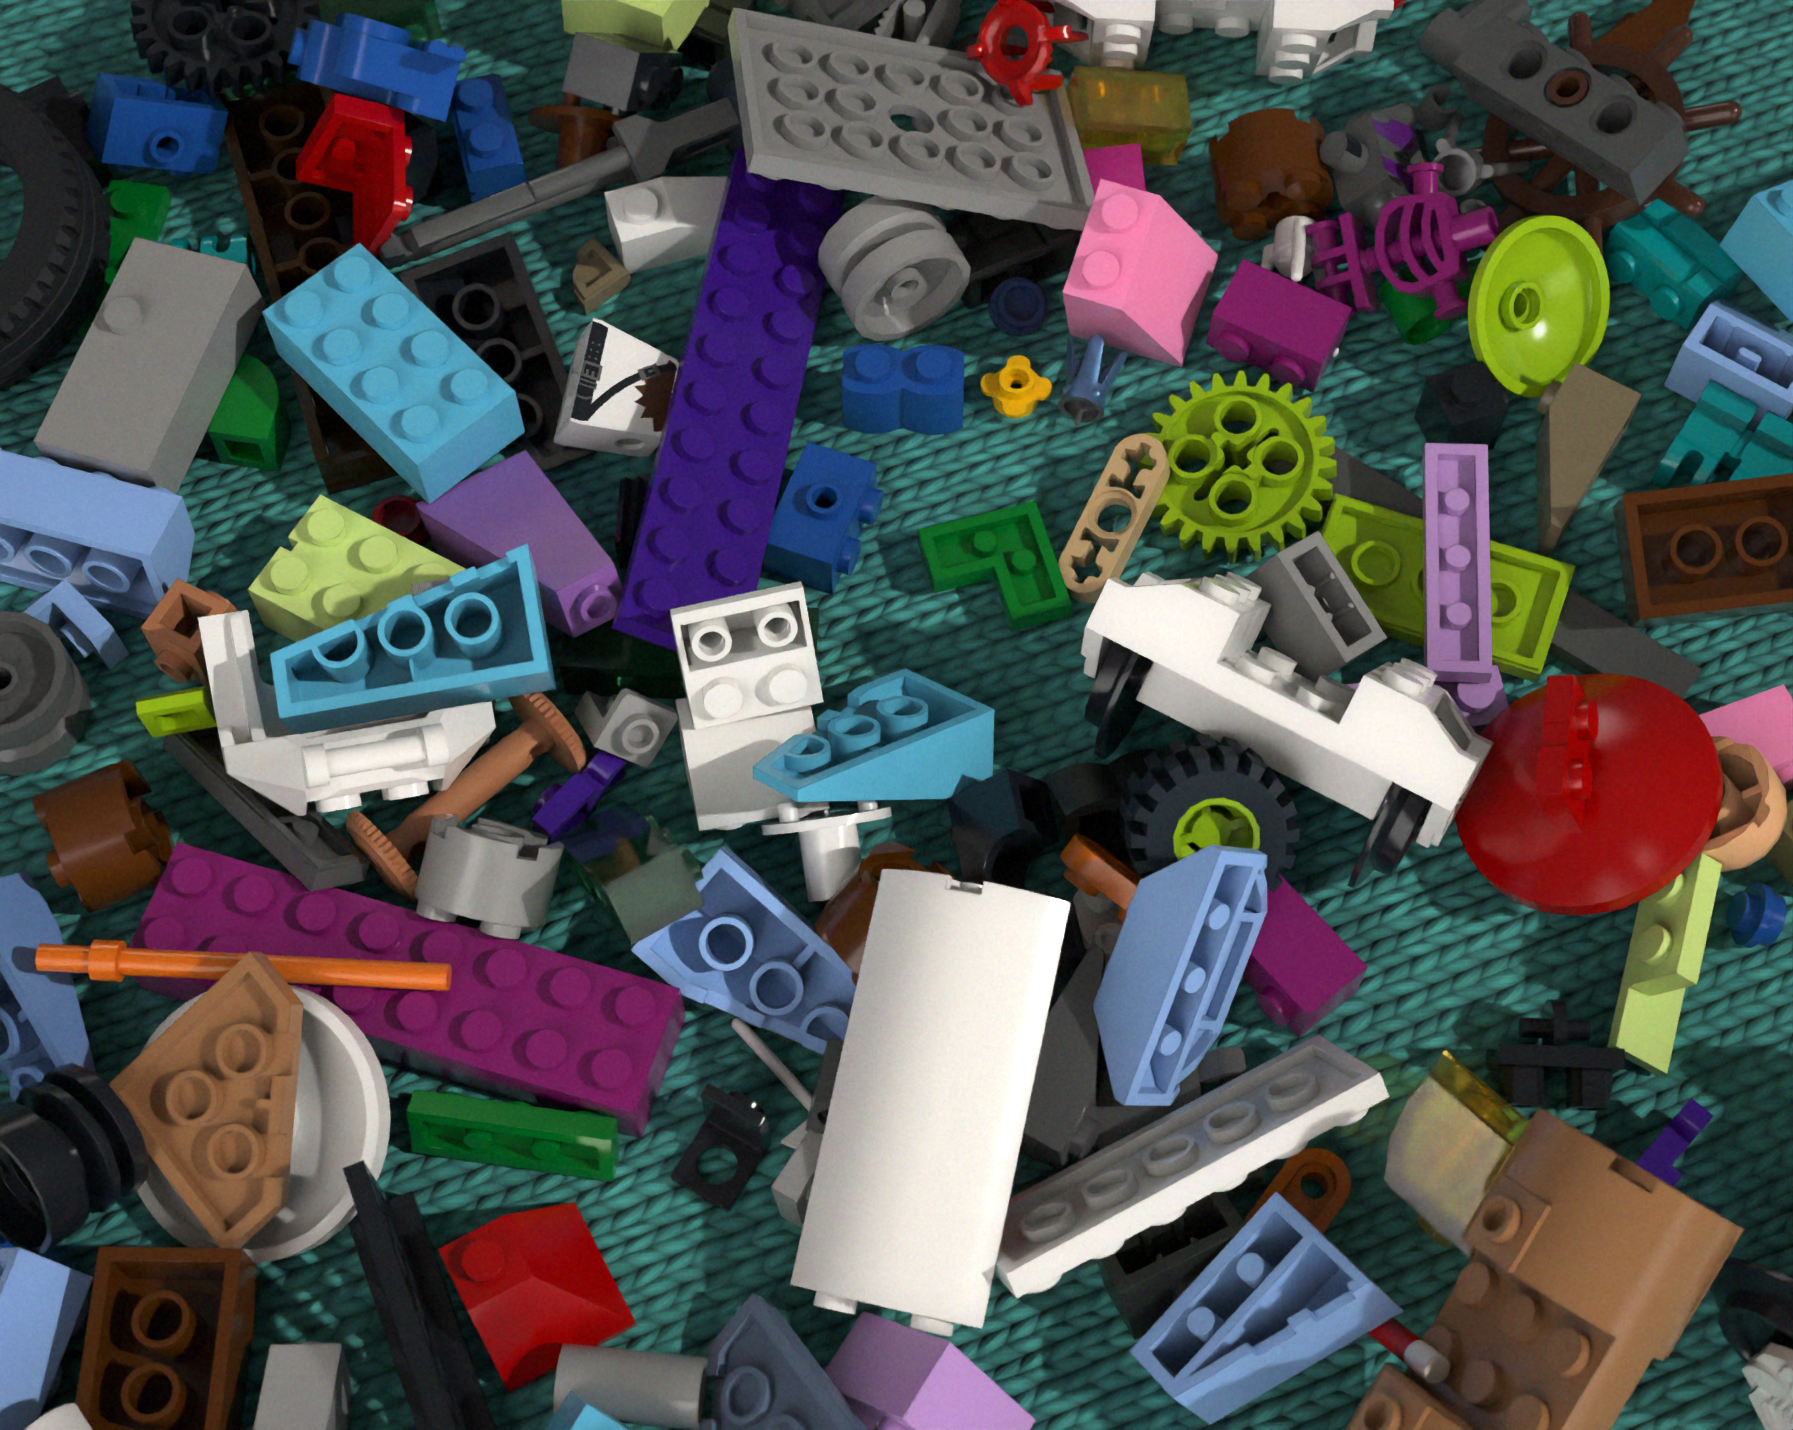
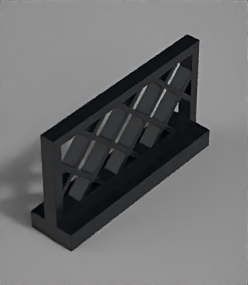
M364 1160L344 1167L343 1171L357 1210V1214L348 1223L417 1430H497L415 1195L411 1191L388 1200Z

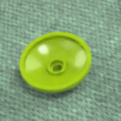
M1550 215L1530 216L1513 223L1502 231L1484 253L1475 272L1468 298L1469 336L1477 361H1483L1493 381H1499L1506 392L1516 396L1542 398L1552 379L1563 383L1575 362L1588 368L1594 359L1607 326L1610 288L1604 259L1589 233L1574 221L1564 217Z

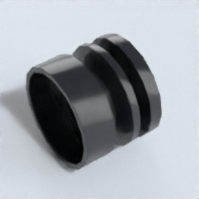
M74 1063L60 1065L45 1074L42 1081L31 1083L24 1087L15 1102L0 1103V1235L14 1247H20L35 1254L47 1252L82 1228L89 1217V1213L106 1212L114 1206L118 1198L128 1197L141 1188L149 1176V1156L141 1131L130 1111L113 1089L87 1068Z

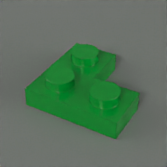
M1036 501L917 530V543L934 594L994 579L1011 631L1071 616L1072 603Z

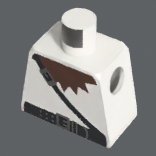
M593 318L576 342L553 442L564 446L628 456H650L659 446L679 362L677 359L616 327Z

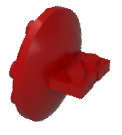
M1620 674L1547 676L1546 685L1529 692L1501 711L1479 735L1494 742L1455 816L1459 837L1475 867L1488 883L1511 900L1535 910L1559 915H1588L1621 910L1665 887L1677 878L1701 852L1713 831L1721 808L1723 796L1722 766L1717 748L1704 722L1683 699L1670 690L1645 679Z

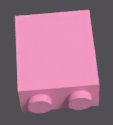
M1100 179L1062 292L1069 334L1089 341L1092 336L1100 334L1106 346L1182 368L1218 260V255L1160 195Z

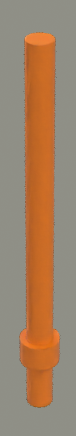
M95 939L91 946L41 943L36 950L35 964L38 971L88 973L93 981L121 982L125 975L219 980L247 953L127 948L126 942L122 940ZM264 954L286 983L449 991L451 986L452 967L450 963Z

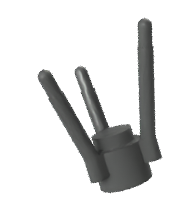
M1459 112L1453 115L1443 138L1437 140L1436 148L1439 154L1432 162L1444 165V173L1438 175V192H1444L1453 198L1474 191L1480 186L1483 178L1526 172L1530 167L1529 163L1524 160L1484 163L1483 158L1476 150L1470 147H1457L1455 141L1464 120L1463 114ZM1456 200L1457 209H1459L1460 206Z

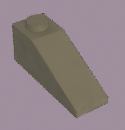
M1575 362L1563 383L1552 379L1536 409L1537 412L1545 415L1536 437L1538 554L1548 558L1553 554L1628 427L1642 395Z

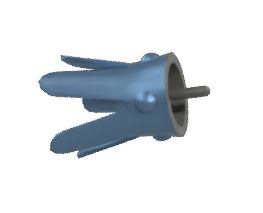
M1100 334L1091 337L1083 362L1077 358L1074 359V342L1071 339H1067L1066 385L1058 402V408L1066 416L1075 419L1074 424L1076 426H1079L1081 421L1095 422L1103 418L1107 393L1128 355L1126 351L1120 352L1111 367L1107 368L1098 380L1104 340Z

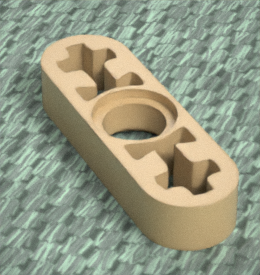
M1134 434L1124 438L1115 447L1059 558L1058 566L1068 594L1078 602L1096 603L1108 578H1120L1169 479L1171 469L1164 446L1151 435ZM1146 454L1149 455L1154 468L1152 471L1149 469H1141L1133 483L1137 496H1140L1137 499L1128 491L1133 480L1129 461L1140 462ZM1111 505H1123L1131 511L1130 522L1125 528L1117 532H1106L1098 527L1099 515L1105 508ZM1089 538H1092L1102 546L1095 561L1101 575L1098 578L1088 576L1084 583L1081 584L1075 569L1077 566L1087 568L1091 564L1096 554L1092 542L1088 541Z

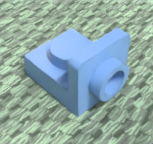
M66 578L53 589L36 596L28 608L22 612L48 624L59 640L65 638L82 658H86L93 652L109 670L129 655L112 625Z

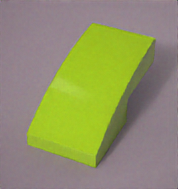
M209 685L146 696L136 701L137 715L153 738L217 726Z

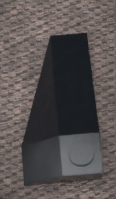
M512 231L399 273L403 285L516 392L525 432L515 439L514 442L521 451L526 450L543 473L598 453L596 450L564 446L553 442L567 385L568 373Z

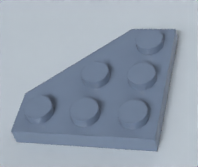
M752 1293L709 1345L705 1376L714 1378L710 1419H701L700 1430H869L770 1299Z

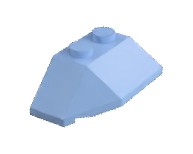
M1210 845L1139 881L1134 897L1127 908L1125 921L1111 958L1104 969L1103 979L1093 1003L1114 1098L1122 1105L1170 1106L1180 1092L1179 1083L1196 1069L1220 1034L1267 913V881L1264 870L1267 868V855L1257 849Z

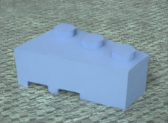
M1275 1192L1129 1352L1174 1400L1211 1425L1404 1312V1310L1279 1193Z

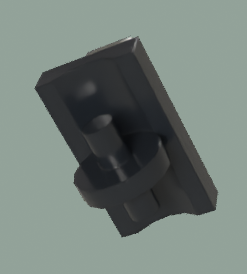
M1547 999L1544 1004L1542 1018L1520 1017L1519 1036L1521 1038H1541L1542 1045L1499 1043L1497 1049L1486 1050V1070L1498 1071V1086L1503 1107L1539 1108L1544 1106V1073L1566 1074V1109L1602 1111L1609 1108L1613 1085L1612 1074L1625 1070V1049L1567 1046V1040L1589 1041L1591 1034L1590 1021L1568 1019L1566 1005L1563 1000Z

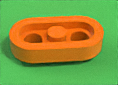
M1075 833L1060 854L1061 860L1068 866L1063 873L1064 877L1084 893L1096 897L1101 892L1119 905L1121 908L1116 915L1124 923L1127 908L1141 880L1140 875L1100 844L1082 834Z
M1306 1148L1298 1154L1291 1156L1250 1210L1244 1220L1245 1225L1270 1197L1277 1192L1324 1234L1343 1208L1350 1194L1351 1178L1346 1165L1337 1155L1321 1148ZM1305 1180L1317 1181L1323 1187L1324 1196L1318 1199L1307 1197L1302 1192L1300 1183Z

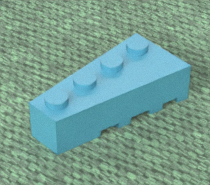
M528 543L505 552L506 557L476 569L473 566L449 576L450 581L420 594L412 596L410 593L386 603L387 608L357 621L349 619L270 653L279 719L293 734H304L556 689L536 566Z

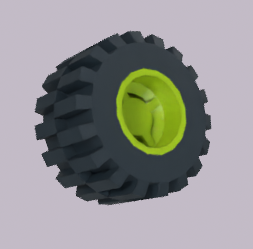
M1195 734L1194 746L1186 747L1182 739L1178 738L1167 742L1171 753L1160 758L1154 750L1143 760L1149 770L1144 775L1136 771L1132 772L1127 785L1133 795L1132 797L1121 796L1119 811L1125 821L1119 823L1121 838L1141 879L1210 845L1257 849L1266 854L1267 868L1264 870L1267 888L1274 893L1283 883L1277 873L1279 868L1291 869L1296 855L1288 843L1299 842L1300 828L1292 818V816L1297 814L1293 800L1260 755L1250 747L1244 751L1237 740L1223 736L1220 744L1216 745L1209 734Z

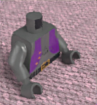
M1440 84L1433 86L1417 106L1412 107L1409 102H1404L1357 114L1345 123L1343 130H1335L1329 133L1322 141L1319 156L1322 162L1331 167L1340 204L1346 212L1362 218L1363 224L1374 232L1381 209L1391 199L1399 196L1414 195L1413 176L1407 175V167L1417 163H1431L1423 132L1416 129L1415 124L1419 123L1424 129L1437 132L1449 123L1458 107L1442 108L1439 105L1450 94V87ZM1467 199L1460 205L1458 214L1480 209L1487 205L1481 200ZM1399 226L1396 239H1399V240H1400V234H1399L1400 226Z

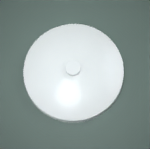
M294 985L289 986L304 1006L287 1205L241 1247L254 1263L270 1262L299 1255L321 1245L341 1231L357 1214L343 1168L364 1160L377 1181L387 1154L391 1117L386 1080L371 1044L354 1021L339 1007L309 990ZM206 992L194 997L171 1013L148 1039L141 1053ZM148 1154L149 1176L142 1187L137 1190L148 1211L171 1236L189 1248H219Z

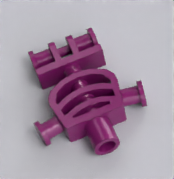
M1440 163L1409 165L1407 167V175L1413 176L1414 195L1399 196L1391 199L1381 209L1375 230V246L1372 248H1367L1362 218L1349 212L1338 215L1339 220L1321 221L1305 228L1306 236L1313 238L1316 253L1310 257L1311 268L1324 269L1325 278L1314 283L1315 290L1350 306L1347 289L1352 288L1356 307L1350 306L1352 310L1349 319L1357 316V309L1368 314L1378 312L1379 306L1372 271L1381 270L1394 288L1402 293L1420 299L1434 296L1438 309L1434 312L1437 321L1455 318L1465 313L1468 309V299H1461L1456 284L1470 277L1466 251L1491 244L1500 234L1496 215L1490 206L1459 215L1455 198L1444 192H1438V175L1444 173V165ZM1399 226H1400V231H1399L1400 240H1399V239H1396ZM1340 230L1344 242L1342 246H1338L1336 232ZM1428 256L1437 269V273H1432L1424 257ZM1406 261L1409 269L1419 281L1410 283L1402 274L1399 263ZM1347 263L1349 271L1338 274L1337 266Z

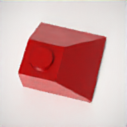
M575 1202L503 1215L438 1249L457 1291L509 1393L557 1369L560 1351L564 1343L598 1347L637 1326Z

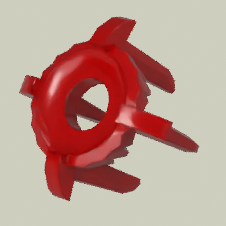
M997 0V5L987 13L980 25L977 44L966 48L967 61L979 60L988 76L995 82L1009 87L1010 94L1021 107L1033 105L1030 92L1058 89L1063 84V75L1042 74L1047 70L1046 66L1053 60L1050 56L1053 52L1052 44L1089 40L1087 33L1071 31V25L1050 27L1046 14H1054L1055 8L1052 3L1046 0ZM1020 26L1025 30L1029 41L1028 48L1007 45V38L1013 28ZM1024 55V57L1018 61L1012 58Z

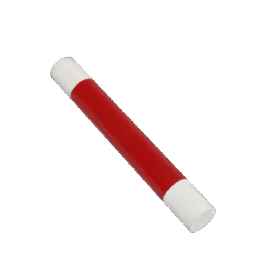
M1395 1318L1386 1321L1367 1333L1427 1382L1438 1384L1449 1374L1450 1363L1448 1359Z

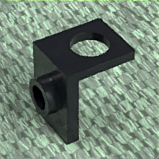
M708 1083L701 1093L706 1120L672 1172L671 1178L675 1183L725 1212H729L771 1146L768 1118L764 1115V1110L745 1095L735 1091H730L727 1094ZM713 1148L726 1149L737 1160L735 1175L726 1183L719 1185L705 1182L697 1172L700 1157L706 1151Z

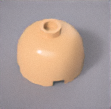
M1713 736L1712 739L1717 748L1722 766L1723 796L1716 824L1700 853H1704L1721 863V872H1729L1746 868L1766 856L1780 839L1787 818L1786 789L1770 762L1757 748L1749 743L1747 745L1734 743L1729 737Z

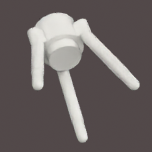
M1290 216L1279 221L1275 227L1274 243L1263 248L1262 264L1260 267L1269 271H1273L1277 267L1282 275L1291 278L1295 282L1300 281L1302 277L1307 276L1310 272H1313L1315 282L1325 278L1324 269L1311 268L1310 257L1316 253L1313 238L1307 237L1305 230L1307 226L1317 222L1305 216ZM1337 348L1333 357L1338 355L1339 348Z

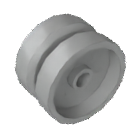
M877 195L866 199L846 212L828 230L818 251V265L832 289L841 298V305L862 337L875 341L900 339L921 331L948 312L959 301L968 286L971 267L952 236L946 233L947 228L933 205L902 199L887 200Z

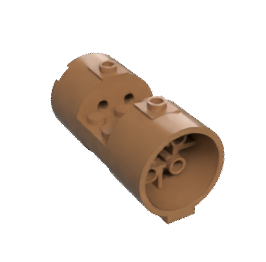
M1538 1108L1533 1118L1529 1119L1461 1233L1462 1238H1464L1463 1240L1477 1249L1469 1264L1459 1274L1455 1288L1431 1328L1421 1338L1448 1359L1450 1363L1449 1374L1442 1382L1431 1384L1408 1366L1405 1368L1391 1362H1384L1344 1430H1610L1652 1359L1655 1358L1663 1361L1665 1357L1668 1358L1744 1229L1542 1108Z

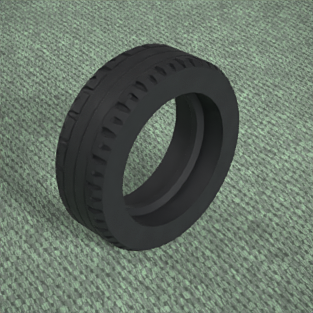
M0 84V165L10 167L21 178L24 191V208L17 238L5 261L0 266V392L39 371L72 340L87 319L99 296L109 264V249L111 247V235L109 234L111 223L110 216L107 213L108 206L106 199L102 195V187L91 167L40 108L33 102L28 101L20 93L12 91L9 87Z

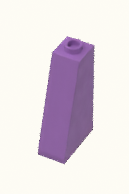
M526 450L457 483L430 505L425 500L415 504L437 554L466 569L473 566L476 569L506 557L505 552L528 543L536 566L544 620L572 638L615 617L622 585L613 561Z

